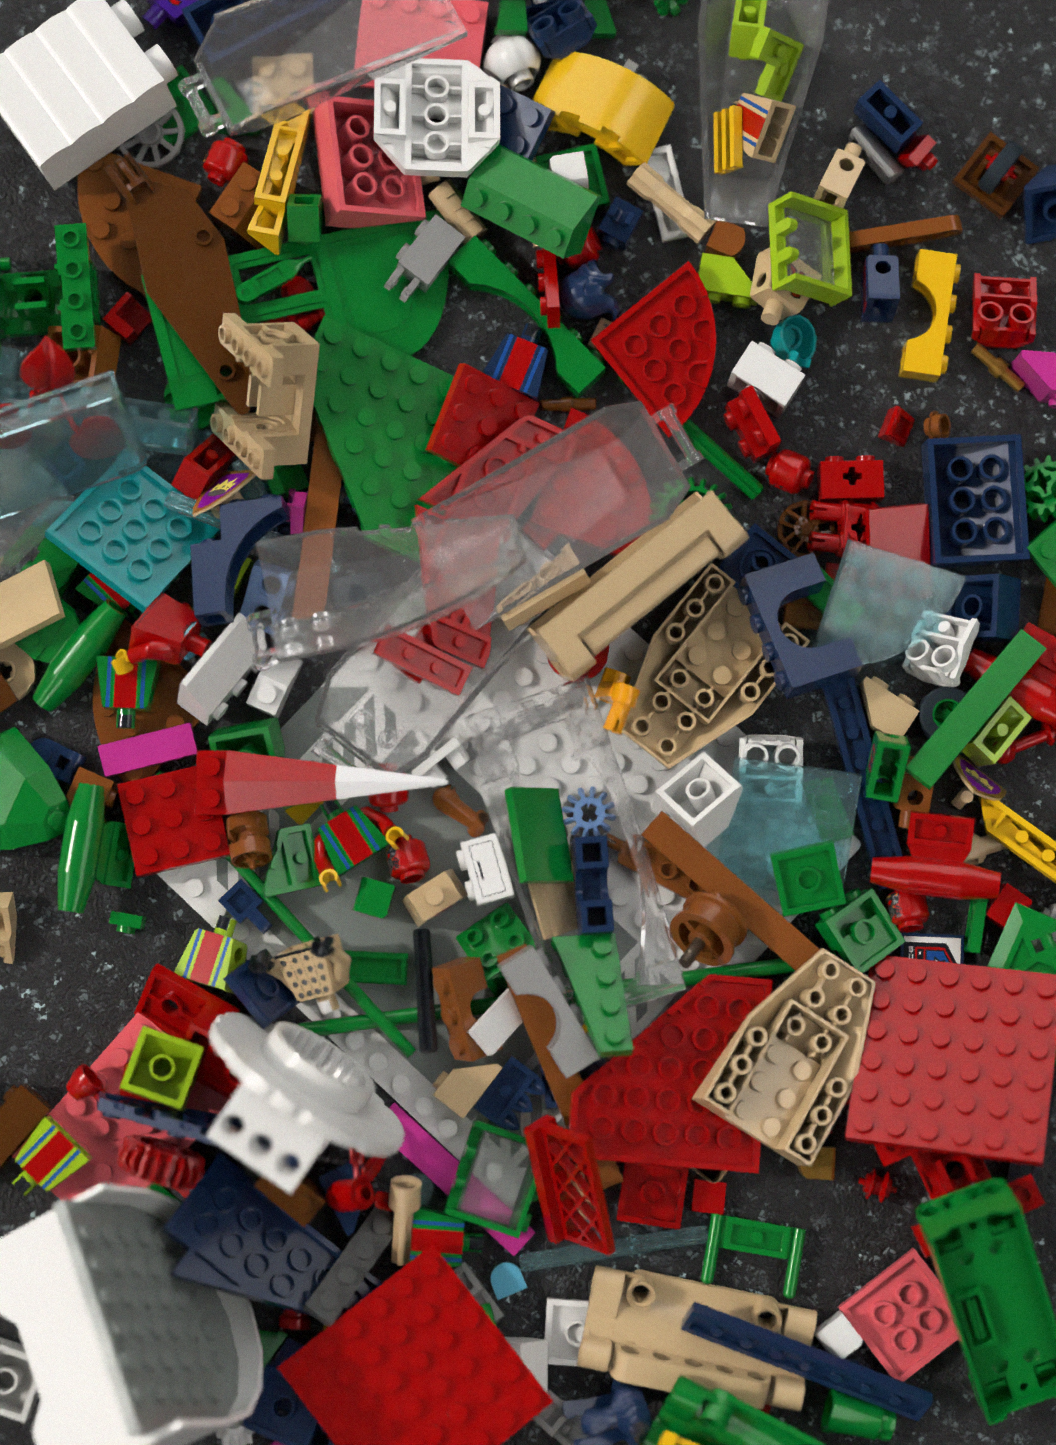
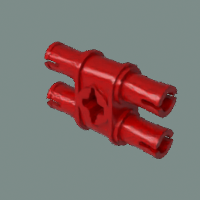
M847 499L840 500L838 503L812 500L810 510L814 511L809 513L810 520L834 521L838 525L837 534L810 531L808 541L812 542L808 544V551L832 552L838 558L850 556L862 557L867 560L865 509L878 508V504L875 502H870L869 504L848 502ZM856 524L858 529H862V533L857 535V532L852 530L851 526Z

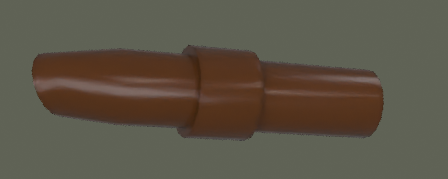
M561 397L537 401L539 403L538 409L542 411L570 412L571 407L578 411L596 410V398Z

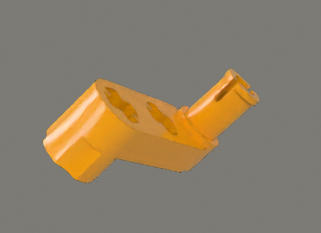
M605 667L594 697L611 704L610 711L602 728L607 731L610 730L614 734L622 735L630 709L635 708L641 690L629 685L631 677L627 674Z

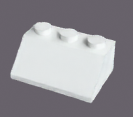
M240 612L234 618V622L227 626L180 683L177 704L205 725H208L213 718L218 721L229 707L226 702L232 695L238 697L248 684L245 679L252 671L257 674L267 661V658L264 657L267 645Z

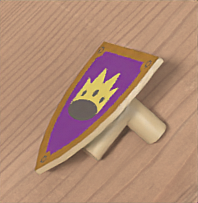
M252 470L223 472L197 499L193 507V517L211 509L212 514L220 519L219 505L228 504L234 499H244L239 490L250 482L256 474Z
M960 754L953 761L956 772L965 783V786L951 801L956 808L961 810L966 803L973 800L975 794L993 801H999L1006 795L1007 791Z

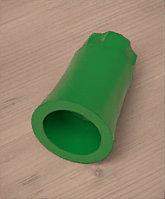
M831 1388L826 1396L822 1410L821 1431L822 1433L851 1435L870 1440L890 1441L896 1427V1413Z

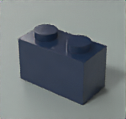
M880 79L857 100L853 110L896 155L918 135L923 125V122Z

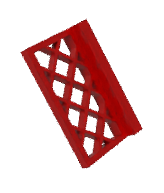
M546 1114L525 1127L524 1134L547 1239L555 1244L566 1239L610 1256L616 1249L593 1139L590 1136L557 1126L556 1118ZM574 1144L582 1146L584 1156ZM567 1153L572 1157V1159H573V1160L575 1161V1163L578 1165L577 1168L574 1166V1164L571 1162V1160L567 1157V1155H566ZM581 1171H583V1173L589 1179L590 1185L581 1175ZM573 1181L576 1183V1185H577V1186L580 1188V1190L583 1192V1194H584L583 1196L579 1193V1191L576 1189V1187L572 1184ZM587 1200H589L591 1204L594 1206L596 1213L586 1202ZM579 1210H581V1212H582V1213L585 1215V1217L588 1219V1221L590 1222L589 1225H588V1223L585 1221V1219L581 1216V1214L578 1212ZM593 1228L596 1229V1231L601 1236L602 1240H600L596 1233L592 1230Z

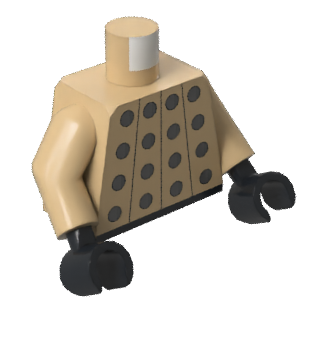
M339 934L326 935L322 938L315 936L314 940L286 948L275 955L274 959H270L271 955L267 950L260 951L258 957L255 955L251 956L248 964L250 971L256 974L266 972L279 979L293 992L298 1001L302 1002L316 998L322 1014L330 1013L340 1007L335 992L349 983L351 957L342 950Z

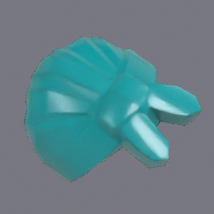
M801 315L788 316L775 327L770 344L778 358L784 361L786 359L792 360L801 368H810L811 357L815 353L817 344L815 329L810 321Z

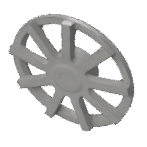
M173 108L159 121H154L137 133L136 138L121 144L119 148L123 155L128 152L126 149L141 142L140 152L137 158H134L137 163L151 168H160L170 162L180 153L184 140L185 127L180 114ZM174 116L178 127L164 129L163 125ZM178 134L175 146L164 140L163 136ZM158 144H162L171 151L162 159H160ZM148 147L152 148L154 162L142 161Z

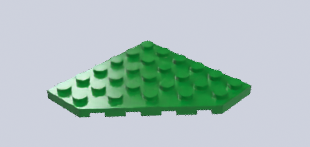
M324 316L314 337L320 344L313 412L319 426L322 427L335 466L340 471L344 481V488L353 509L355 508L364 537L421 563L414 505L422 506L443 515V511L417 499L457 468V466L426 451L454 376Z

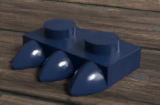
M510 1056L473 1108L505 1130H519V1121L511 1110L522 1113L532 1112V1103L524 1092L543 1095L546 1093L545 1086L536 1073L513 1056Z

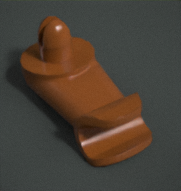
M448 784L445 787L437 788L432 796L434 806L440 812L466 826L470 836L476 838L482 835L485 830V824L489 820V814L484 810L475 812L460 800L455 786L450 789L451 784Z

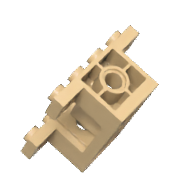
M223 313V321L218 330L219 340L236 357L235 360L237 362H244L246 366L250 367L252 374L249 375L246 405L248 407L257 406L256 413L239 415L227 402L215 403L214 414L211 415L210 419L211 429L261 480L273 479L274 466L307 464L320 344L295 322L247 324L236 313Z

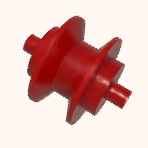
M873 1168L871 1173L866 1174L865 1179L859 1178L858 1184L863 1185L862 1191L866 1192L865 1199L868 1200L873 1194L877 1195L879 1203H882L884 1198L889 1197L890 1192L896 1194L897 1187L892 1186L893 1180L889 1179V1172H886L881 1177L877 1176L876 1169Z

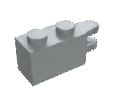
M436 214L430 222L424 219L414 233L417 238L411 246L405 243L395 257L399 260L396 270L384 285L390 291L397 285L401 276L408 279L411 283L404 288L399 298L404 303L417 288H420L423 292L428 290L446 267L448 260L457 253L464 242L465 236Z

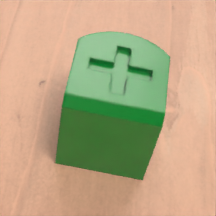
M362 877L352 910L380 919L387 918L396 886Z

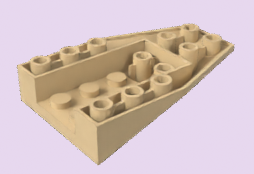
M712 562L652 636L634 686L641 690L635 708L630 709L622 731L624 735L667 769L672 768L753 715L776 686L774 668L771 662H767L763 656L762 640L759 633L755 634L751 628V615L747 605L743 606L741 604L738 590L733 587L736 582ZM785 622L781 625L779 623L781 631L790 641L802 647H806L809 644L810 640L790 624Z
M821 948L748 1014L692 1099L797 1166H811L852 1091L853 1078L859 1072L876 982L826 949Z

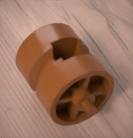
M260 811L234 814L227 818L228 840L231 841L229 845L231 864L237 868L255 870L257 867L268 864L273 857L271 842L267 838L269 835L267 815Z

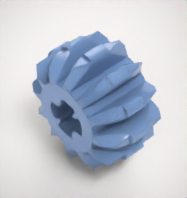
M596 787L590 788L589 797H585L583 788H578L579 801L572 795L567 797V800L575 807L565 806L562 808V812L573 814V817L566 818L563 822L565 825H570L574 822L577 824L570 832L573 836L578 833L580 828L584 829L582 837L589 836V830H593L594 836H600L599 826L606 832L611 830V827L603 822V820L614 821L616 819V815L605 813V810L614 808L615 804L614 802H609L605 805L601 803L608 795L605 791L596 799L594 798ZM586 805L587 809H589V805L596 808L594 814L597 819L591 822V819H589V822L582 819L584 813L581 811V808Z

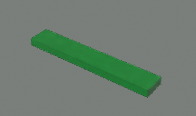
M1021 629L910 761L905 771L930 790L1041 657L1046 647Z

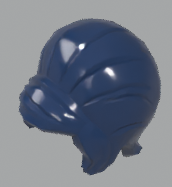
M595 259L583 263L578 271L566 274L561 279L558 287L560 306L567 314L579 320H589L608 312L613 314V320L617 319L620 314L616 298L606 294L604 291L605 287L613 282V273H602Z

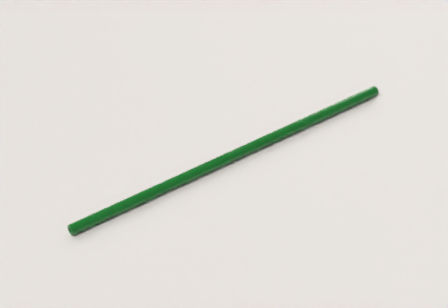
M829 951L830 953L836 956L835 951ZM781 958L622 980L624 993L629 995L695 986L708 974L755 978L796 971ZM565 987L567 992L563 994L566 1002H576L573 997L572 987ZM500 996L472 999L470 1004L472 1015L484 1014ZM435 1004V1021L442 1020L441 1004ZM417 1007L383 1011L395 1026L418 1023ZM367 1014L298 1023V1026L310 1030L319 1036L379 1028Z

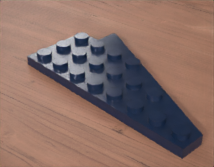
M219 1153L205 1170L202 1180L196 1184L194 1189L190 1190L161 1230L186 1250L169 1275L175 1279L313 1317L303 1307L343 1251L309 1224L305 1227L299 1224L254 1186L256 1182ZM368 1272L335 1321L383 1283Z

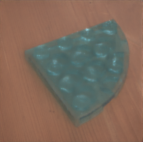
M848 539L813 648L851 637L862 664H873L892 658L919 643L932 632V627L941 619L940 616L944 615L946 611L948 612L953 606L966 576Z

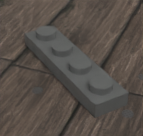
M376 1207L373 1208L303 1307L305 1311L327 1327L332 1325L392 1239L394 1217L384 1210L377 1209Z

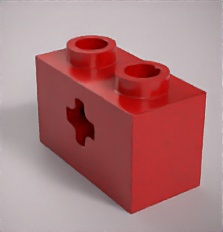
M872 455L857 456L856 461H844L843 456L825 457V461H820L817 466L818 501L838 503L840 500L847 499L848 502L880 503L884 498L883 460H875V456ZM848 472L851 473L852 478H858L853 485H849V480L843 479Z

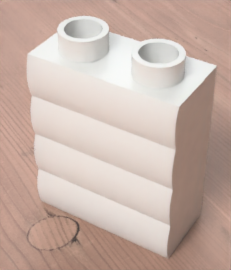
M76 0L66 10L51 17L34 32L22 37L0 54V116L54 190L177 107L167 84L179 75L158 44L143 52L134 38L145 30L125 0H120L111 7L105 0Z

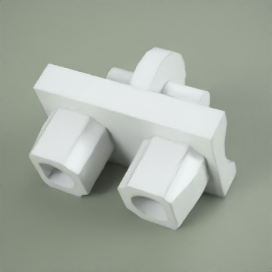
M423 732L418 736L421 746L414 753L418 758L423 757L426 753H429L431 756L412 770L411 773L417 776L446 779L448 776L437 763L445 757L453 768L457 770L469 761L470 757L462 745L465 742L464 738L459 733L439 749L437 745L444 740L442 734L437 732L430 738Z

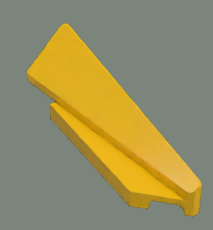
M309 107L303 108L301 115L289 121L283 118L274 123L254 195V204L259 206L248 226L247 232L275 255L280 254L287 225V203L289 195L294 194L310 129L311 108Z
M979 796L985 832L1056 883V841L1000 801H993Z

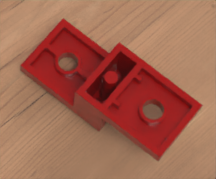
M157 963L151 970L134 1014H141L161 1030L174 1037L204 1047L196 1081L231 1100L243 1081L226 1065V1060L218 1055L209 1039V1031L218 1015H225L226 1012L240 1013V1009ZM168 1000L174 1001L179 1009L172 1007Z

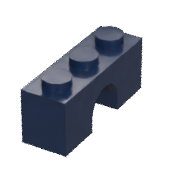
M607 835L575 837L571 842L578 935L613 933L612 899H609L607 886V870L609 868Z

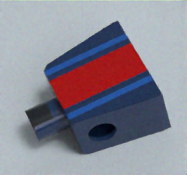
M877 243L870 246V255L866 257L862 270L861 322L892 323L900 301L899 259L897 256L889 255V246L887 244Z
M526 323L521 337L507 333L483 373L538 401L548 355L547 348L537 345L543 329Z

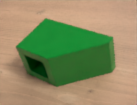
M290 194L287 203L288 242H297L300 245H311L315 242H320L325 220L321 194Z

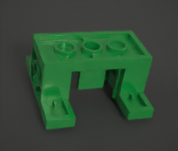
M86 223L54 225L57 264H54L55 270L2 274L0 271V357H2L1 338L47 335L49 326H62L63 349L65 352L97 349L95 325H101L98 272L90 258L88 226ZM34 296L43 297L42 301L29 302Z

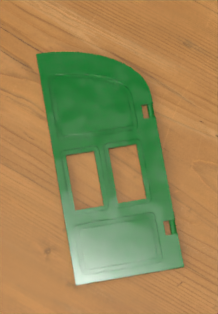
M438 210L425 212V219L429 222L435 214L443 219ZM423 220L351 228L321 235L320 242H315L311 245H300L297 242L283 243L279 255H275L265 247L228 256L235 292L237 286L242 283L239 275L240 270L307 255L312 257L311 264L318 290L252 305H243L238 302L241 319L247 324L262 323L324 309L325 316L410 356L419 352L427 344L440 321L447 295L448 264L426 292L417 288L405 303L399 298L404 288L411 283L408 279L401 276L397 285L390 291L384 287L387 280L396 270L399 261L395 258L405 243L411 246L416 240L417 236L414 233ZM141 275L175 411H184L227 400L222 393L217 394L215 383L147 294L144 277ZM224 369L221 372V375L224 377L232 374L230 369Z

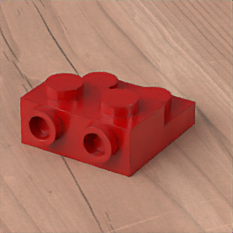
M751 385L741 390L737 398L727 402L725 407L726 413L723 414V417L731 431L735 429L741 439L738 441V446L745 458L750 457L754 464L776 452L781 439L755 389Z

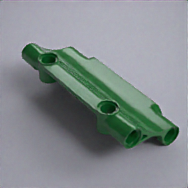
M682 1374L678 1377L661 1409L651 1421L652 1428L640 1444L657 1445L660 1435L667 1430L699 1445H825L737 1399L725 1390L718 1388L710 1390Z

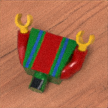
M338 800L325 801L319 807L328 822L318 828L320 834L314 840V861L320 875L319 881L324 891L329 892L326 886L330 881H336L338 886L341 887L342 882L339 877L389 845L393 849L398 850L399 848L395 844L396 840L399 837H404L408 841V835L402 828L397 827L387 815L368 806L358 808L354 805L344 811Z

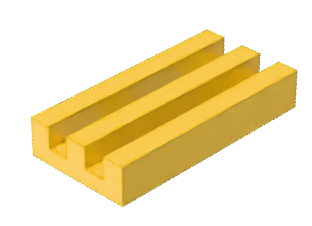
M732 105L729 106V109L724 108L721 112L713 113L714 174L725 175L743 168L742 107Z

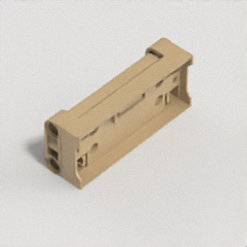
M712 490L706 492L707 494L704 497L698 492H694L590 576L591 583L584 586L579 592L562 599L526 628L547 655L550 663L564 679L575 681L597 663L593 656L607 647L715 558L723 559L729 556L749 539L744 528L732 517Z

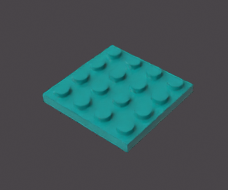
M124 450L45 531L44 537L144 613L152 602L162 592L164 593L191 564L190 545L200 543L204 539H214L221 532L220 522L207 512L193 517L192 512L195 505L193 501L128 451Z

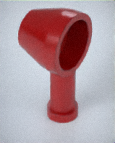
M81 1064L73 1072L66 1085L69 1094L78 1101L93 1096L97 1101L99 1091L106 1092L103 1089L99 1076L86 1064Z

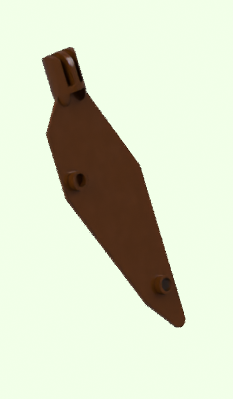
M127 152L124 155L125 159L138 178H135L120 158L114 161V164L128 184L127 186H125L110 165L105 167L104 171L127 201L147 294L236 413L246 415L250 411V407L246 405L249 375L252 372L250 367L246 366L244 362H237L235 360L236 357L221 344L218 336L219 326L223 321V313H236L241 318L224 238L188 190L151 181L130 152ZM224 369H230L232 374L224 377L221 375V372Z

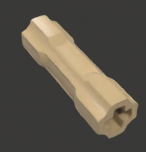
M645 162L635 170L627 182L631 189L644 200L652 202L677 223L680 230L697 244L708 235L716 223L703 210L693 206L670 187L663 177Z

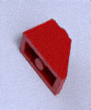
M213 433L183 459L171 485L196 502L208 486L227 470L236 458V455Z

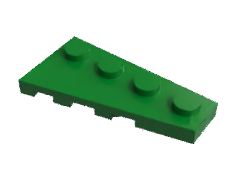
M615 933L552 937L551 945L554 952L558 954L561 961V969L565 978L567 977L573 990V997L576 1004L581 1008L585 1018V1025L599 1057L632 1055L633 1044Z

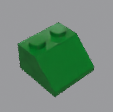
M278 717L217 728L208 737L211 751L230 750L285 758V746Z

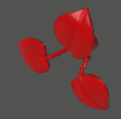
M45 336L40 344L26 356L20 367L22 380L34 389L29 392L26 409L21 413L19 407L13 403L0 404V447H16L30 437L32 426L25 418L30 415L35 399H39L43 403H50L58 399L70 426L75 430L69 436V445L74 451L86 457H103L116 452L124 446L125 438L119 424L113 418L97 413L84 417L80 425L75 422L64 400L63 392L59 390L67 388L74 381V364L63 348Z

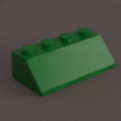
M499 144L469 177L460 206L564 259L582 252L601 195Z

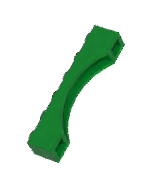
M474 236L448 260L449 270L470 291L486 292L502 297L527 313L543 329V334L551 347L555 361L557 379L576 398H581L605 375L606 367L603 365L605 360L596 350L592 349L589 351L581 343L584 339L573 327L567 329L560 322V328H548L547 316H541L540 301L538 300L540 295L536 289L529 283L524 285L517 278L518 272L507 261L502 263L495 256L497 253L495 248L487 240L484 239L481 242Z

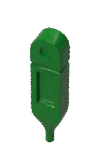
M311 255L303 259H285L255 275L250 280L248 279L236 288L237 301L243 305L250 304L258 300L259 297L261 298L292 281L304 264L312 260Z

